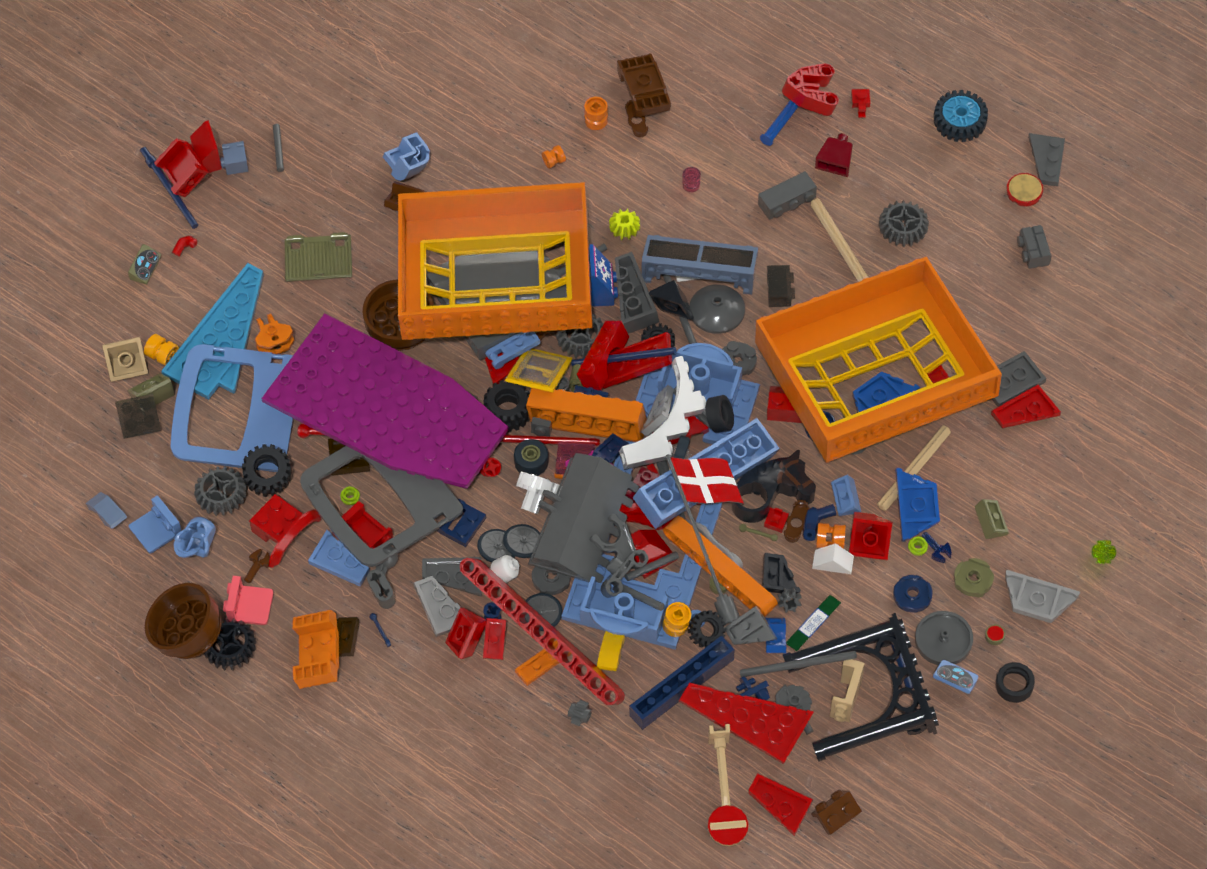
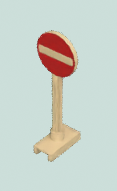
M725 724V730L714 731L713 725H711L708 731V744H714V749L717 752L722 806L714 810L708 819V831L715 842L724 846H733L740 843L748 833L749 825L747 816L743 811L730 805L725 757L726 743H729L730 724Z

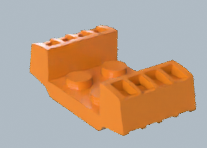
M332 610L293 617L292 629L299 635V665L293 666L294 682L299 689L337 682L339 631L336 613Z

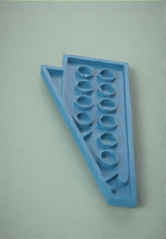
M249 263L246 264L162 369L163 375L179 384L188 352L197 345L206 344L216 347L246 349L264 276L263 270ZM214 351L213 356L224 357V352ZM204 361L198 374L194 392L207 400L210 399L219 386L234 394L242 365Z

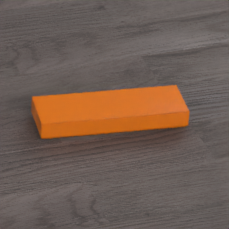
M557 640L553 642L555 649L558 647ZM543 649L517 667L515 673L528 686L558 665L559 662Z

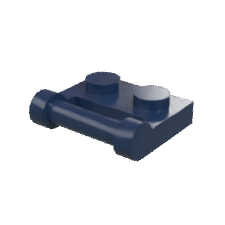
M458 499L463 506L464 515L453 530L448 528L454 520L439 527L437 532L467 547L487 517L485 513Z

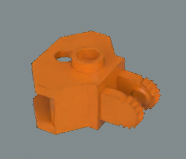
M272 314L267 315L269 323L264 325L261 318L256 319L260 329L259 334L255 338L258 351L281 354L291 348L295 340L292 336L293 330L290 325L278 323L277 320H274Z

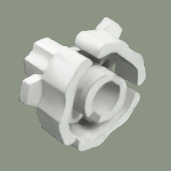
M521 471L516 486L527 490L521 508L538 514L540 509L538 503L543 501L544 495H542L543 490H549L556 494L559 484Z

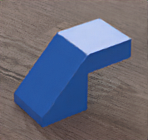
M765 618L777 637V640L766 641V653H786L785 618Z

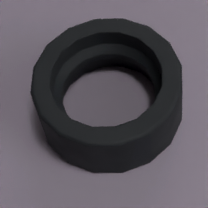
M719 395L708 398L705 411L712 431L719 433L731 430L734 426V413L727 396Z
M1011 662L1000 668L996 677V690L1004 700L1014 703L1025 701L1030 697L1034 689L1035 677L1028 666L1022 663ZM1011 673L1019 674L1026 679L1027 686L1019 692L1011 691L1004 686V677Z

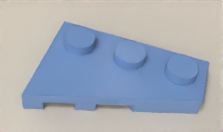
M326 530L308 559L310 565L360 587L370 571L368 566L361 564L328 530Z

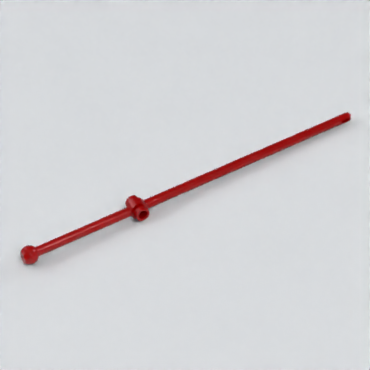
M305 424L298 426V436L300 438H307L310 435H324ZM504 435L500 441L520 443L524 440L535 439L543 444L600 445V440L597 438Z

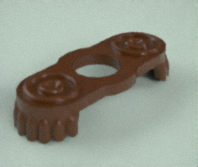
M632 100L627 101L625 109L628 116V124L631 126L633 134L639 138L646 136L648 126L645 123V116L640 117L642 121L639 124L633 123L631 120L635 116L632 112Z
M798 500L793 504L791 516L788 517L787 527L784 530V537L788 542H797L801 536L805 516L808 509H810L808 502L805 500ZM799 519L802 521V525L800 527H793L791 521Z

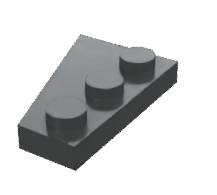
M1029 133L1028 138L1031 143L1038 178L1044 185L1058 187L1065 138Z
M481 557L422 559L423 579L433 576L440 585L482 597V591L460 571V563L463 559L476 558L481 560ZM471 563L469 566L471 572L474 569L473 563Z

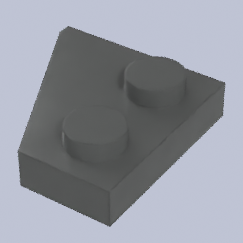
M757 606L724 627L727 628L726 633L734 645L777 640L776 635Z

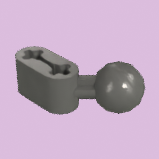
M389 546L384 549V552L387 554L395 548ZM398 553L382 564L377 565L376 569L371 570L367 575L370 589L380 607L384 609L392 608L396 602L393 590L385 575L387 570L394 567L398 562ZM377 580L380 582L381 588H382V590H383L385 596H387V598H384V596H383V594H382V591H381V589H380L378 583L376 582Z

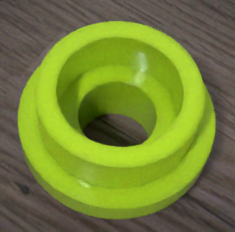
M352 486L344 488L340 494L341 501L346 505L356 504L360 499L359 491Z
M917 536L909 541L908 549L913 555L920 556L927 552L928 543L924 538Z

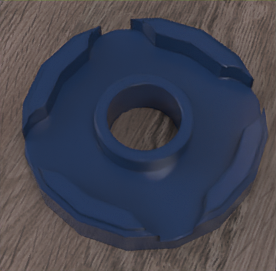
M907 575L903 576L895 584L893 598L900 609L916 613L923 611L930 605L933 590L930 583L926 582L923 577ZM915 590L918 595L911 597L908 595V591Z

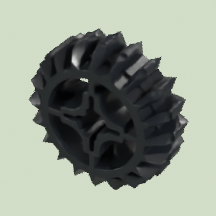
M225 618V623L221 624V630L216 641L204 652V656L210 664L214 663L216 668L222 665L224 671L229 666L231 670L236 665L241 668L242 662L248 664V658H253V652L256 650V638H254V632L250 630V626L248 624L244 625L242 620L237 623L236 619L233 618L231 622H228V619ZM239 636L244 638V645L240 644L238 640ZM215 643L220 647L219 653L214 650Z

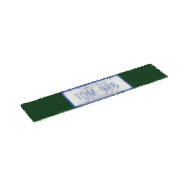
M829 595L787 640L786 644L795 651H798L841 602L832 595Z

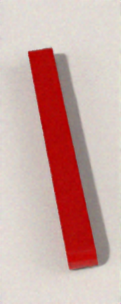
M465 558L461 561L460 571L597 698L606 705H619L624 701L625 694L616 683L481 560ZM471 563L474 564V569L472 572L469 569ZM485 575L488 577V582L486 584H484L483 578ZM499 588H501L502 594L500 597H498L497 590ZM513 600L516 603V607L514 610L511 608V603ZM527 613L530 616V620L528 623L525 621V616ZM541 626L544 628V634L542 636L539 634V629ZM555 639H557L558 641V647L556 649L553 646V642ZM569 652H571L573 656L571 662H569L567 659V655ZM583 665L587 668L585 675L581 671ZM598 678L601 680V686L599 688L596 686V680ZM612 691L616 695L614 701L610 699V694Z

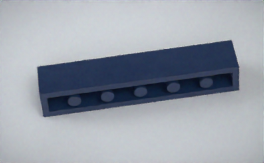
M720 636L629 705V716L643 730L679 702L689 683L702 685L734 660L735 649L723 636Z

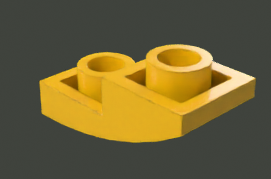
M605 631L597 662L599 669L617 671L621 659V650L625 641L624 635Z

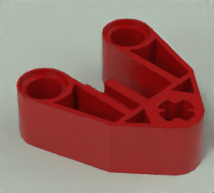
M827 63L801 67L788 76L782 88V93L799 107L830 116L834 112L839 98L832 92L819 90V87L828 86L835 70Z

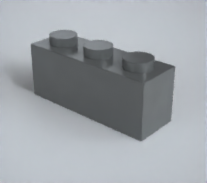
M806 171L759 193L758 205L769 220L777 218L789 210L796 209L805 202L812 201L816 197L817 186Z

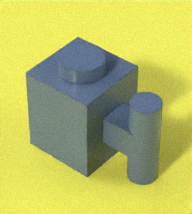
M244 141L222 144L224 157H221L220 160L222 168H226L227 175L249 172Z

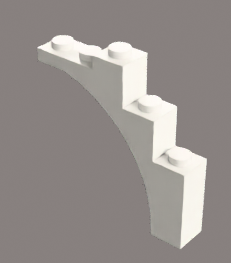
M683 356L675 357L672 362L677 387L675 401L668 419L648 437L621 447L619 453L624 470L665 461V456L667 454L672 455L671 453H673L672 444L668 440L686 436L689 432V421L685 417L702 414L705 410L706 399L701 395L700 390L693 392L694 384L688 377L689 367L687 362L684 361Z

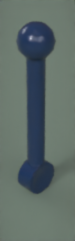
M371 613L369 618L374 621L386 646L390 647L391 643L381 628L377 615Z

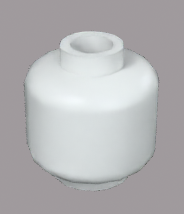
M504 555L491 563L490 569L507 583L518 576L519 563L513 557Z

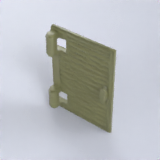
M337 232L331 234V236L318 237L292 235L284 239L286 282L352 277L350 234ZM335 240H344L345 245L336 246ZM300 242V248L291 249V243Z

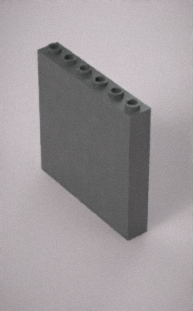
M537 250L460 255L455 258V291L539 286ZM544 256V263L550 261L548 256ZM449 261L438 267L449 269ZM551 268L545 271V284L561 278L557 269ZM429 271L426 272L428 286L449 291V277ZM566 284L547 292L545 299L567 298ZM539 294L515 296V301L540 299ZM435 295L441 305H449L448 298ZM508 295L485 298V303L510 301ZM479 297L455 300V304L479 303ZM517 333L463 337L477 358L482 360L487 357L485 353L488 349Z

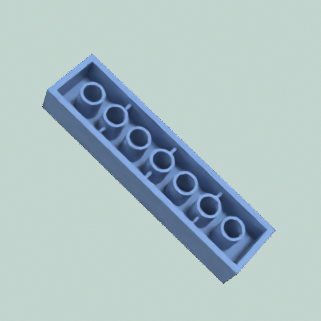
M758 418L692 456L689 460L703 458L727 460L734 480H737L752 468L771 459L780 448ZM671 470L639 488L633 496V499L655 529L686 511ZM688 502L689 508L697 504Z

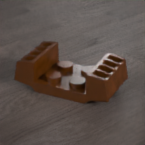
M651 53L617 60L618 75L621 82L625 81L631 96L632 112L635 118L670 111L671 101L657 62Z

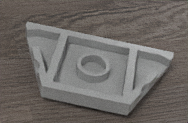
M1006 570L1005 573L1012 611L1052 623L1079 598V591L1010 570Z

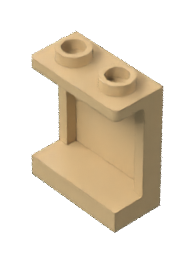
M852 659L843 662L841 682L849 684L845 699L833 696L830 717L836 721L850 722L862 683L863 662Z

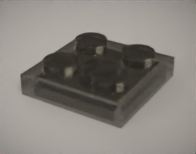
M153 394L115 401L123 439L161 431Z

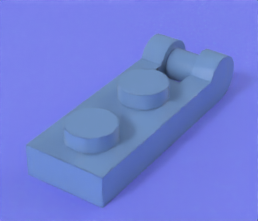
M519 332L488 349L485 354L488 359L493 361L492 365L494 368L499 369L506 362L541 343L535 332Z

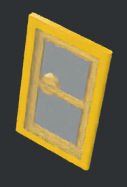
M532 348L520 356L505 381L554 392L573 358Z

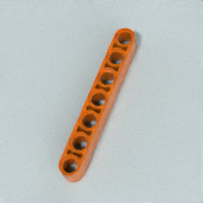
M676 516L663 529L665 536L711 575L693 526L684 518ZM700 533L718 582L750 610L755 606L759 607L763 616L766 617L778 605L776 598Z

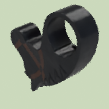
M796 450L789 457L777 458L762 463L749 470L740 478L736 485L741 496L754 493L758 496L761 495L766 503L756 509H749L739 503H732V511L738 519L748 523L762 521L767 517L779 493L789 497H796L797 501L805 500L808 504L814 501L816 485L805 473L806 463L799 459L800 450Z

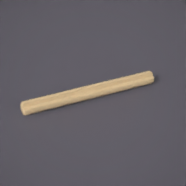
M820 199L812 200L811 207L858 282L869 278Z
M941 426L904 472L916 475L951 433L949 427ZM896 481L877 503L879 509L886 511L898 497Z

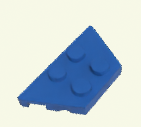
M881 371L854 390L852 396L858 413L916 391L920 387L916 384L912 386L904 383L903 379L892 377L890 374Z
M896 468L902 542H905L940 522L937 483L923 480L920 476L911 475L902 471L903 469Z

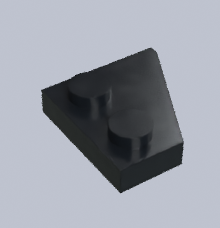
M764 553L762 586L768 592L782 594L784 588L791 590L793 587L796 591L795 594L800 593L801 590L793 580L794 575L788 568L784 555Z

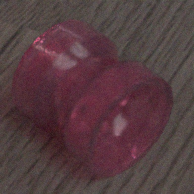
M688 167L683 171L682 186L687 192H696L700 188L701 173L697 168Z

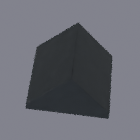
M675 280L649 292L650 297L661 311L693 320L694 316L687 298Z

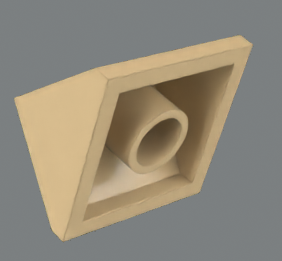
M140 337L102 345L111 382L148 374Z

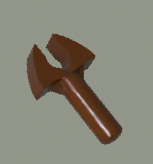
M262 549L256 550L249 556V560L253 562V565L244 578L245 582L251 583L260 567L269 568L270 558L268 552L260 560L258 558L262 554Z

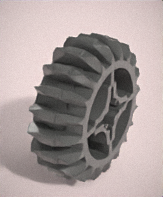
M904 200L900 204L896 201L894 205L889 204L888 208H884L883 213H881L879 221L880 232L883 234L884 239L889 238V243L895 242L896 247L899 244H902L903 247L906 244L912 246L913 242L918 244L920 239L923 240L928 232L929 221L927 213H924L923 208L919 209L918 204L912 205L911 201L909 204L905 203Z
M594 313L592 315V328L557 330L556 339L559 347H562V351L567 352L568 356L574 354L575 359L578 356L584 358L604 323H602L601 318L596 319ZM572 331L571 337L568 338L567 334ZM595 332V333H596V337L592 340V339H591L592 333Z
M217 466L214 471L209 468V473L203 472V478H198V484H195L194 495L196 502L208 514L214 512V515L217 516L221 512L224 516L227 511L232 514V509L238 510L239 504H243V498H246L247 487L244 478L241 477L239 472H235L233 468L227 470L226 466L223 469H219Z

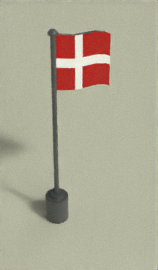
M667 454L664 459L668 461L719 597L716 598L717 601L714 602L718 616L723 617L722 623H732L740 617L733 597H728L727 594L723 595L688 502L699 504L723 502L744 504L727 460L719 458L689 460L671 458L672 456Z

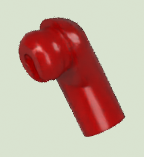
M193 236L179 238L171 253L180 257L184 248L189 246L191 248L196 247L197 240Z

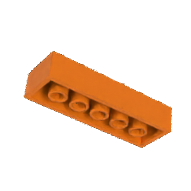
M531 388L526 404L530 422L533 417L551 421L552 429L606 438L613 433L623 440L638 442L644 437V434L641 433L646 421L643 403L635 400L626 401L619 398H606L600 395H587L581 392H567L562 389L548 392Z

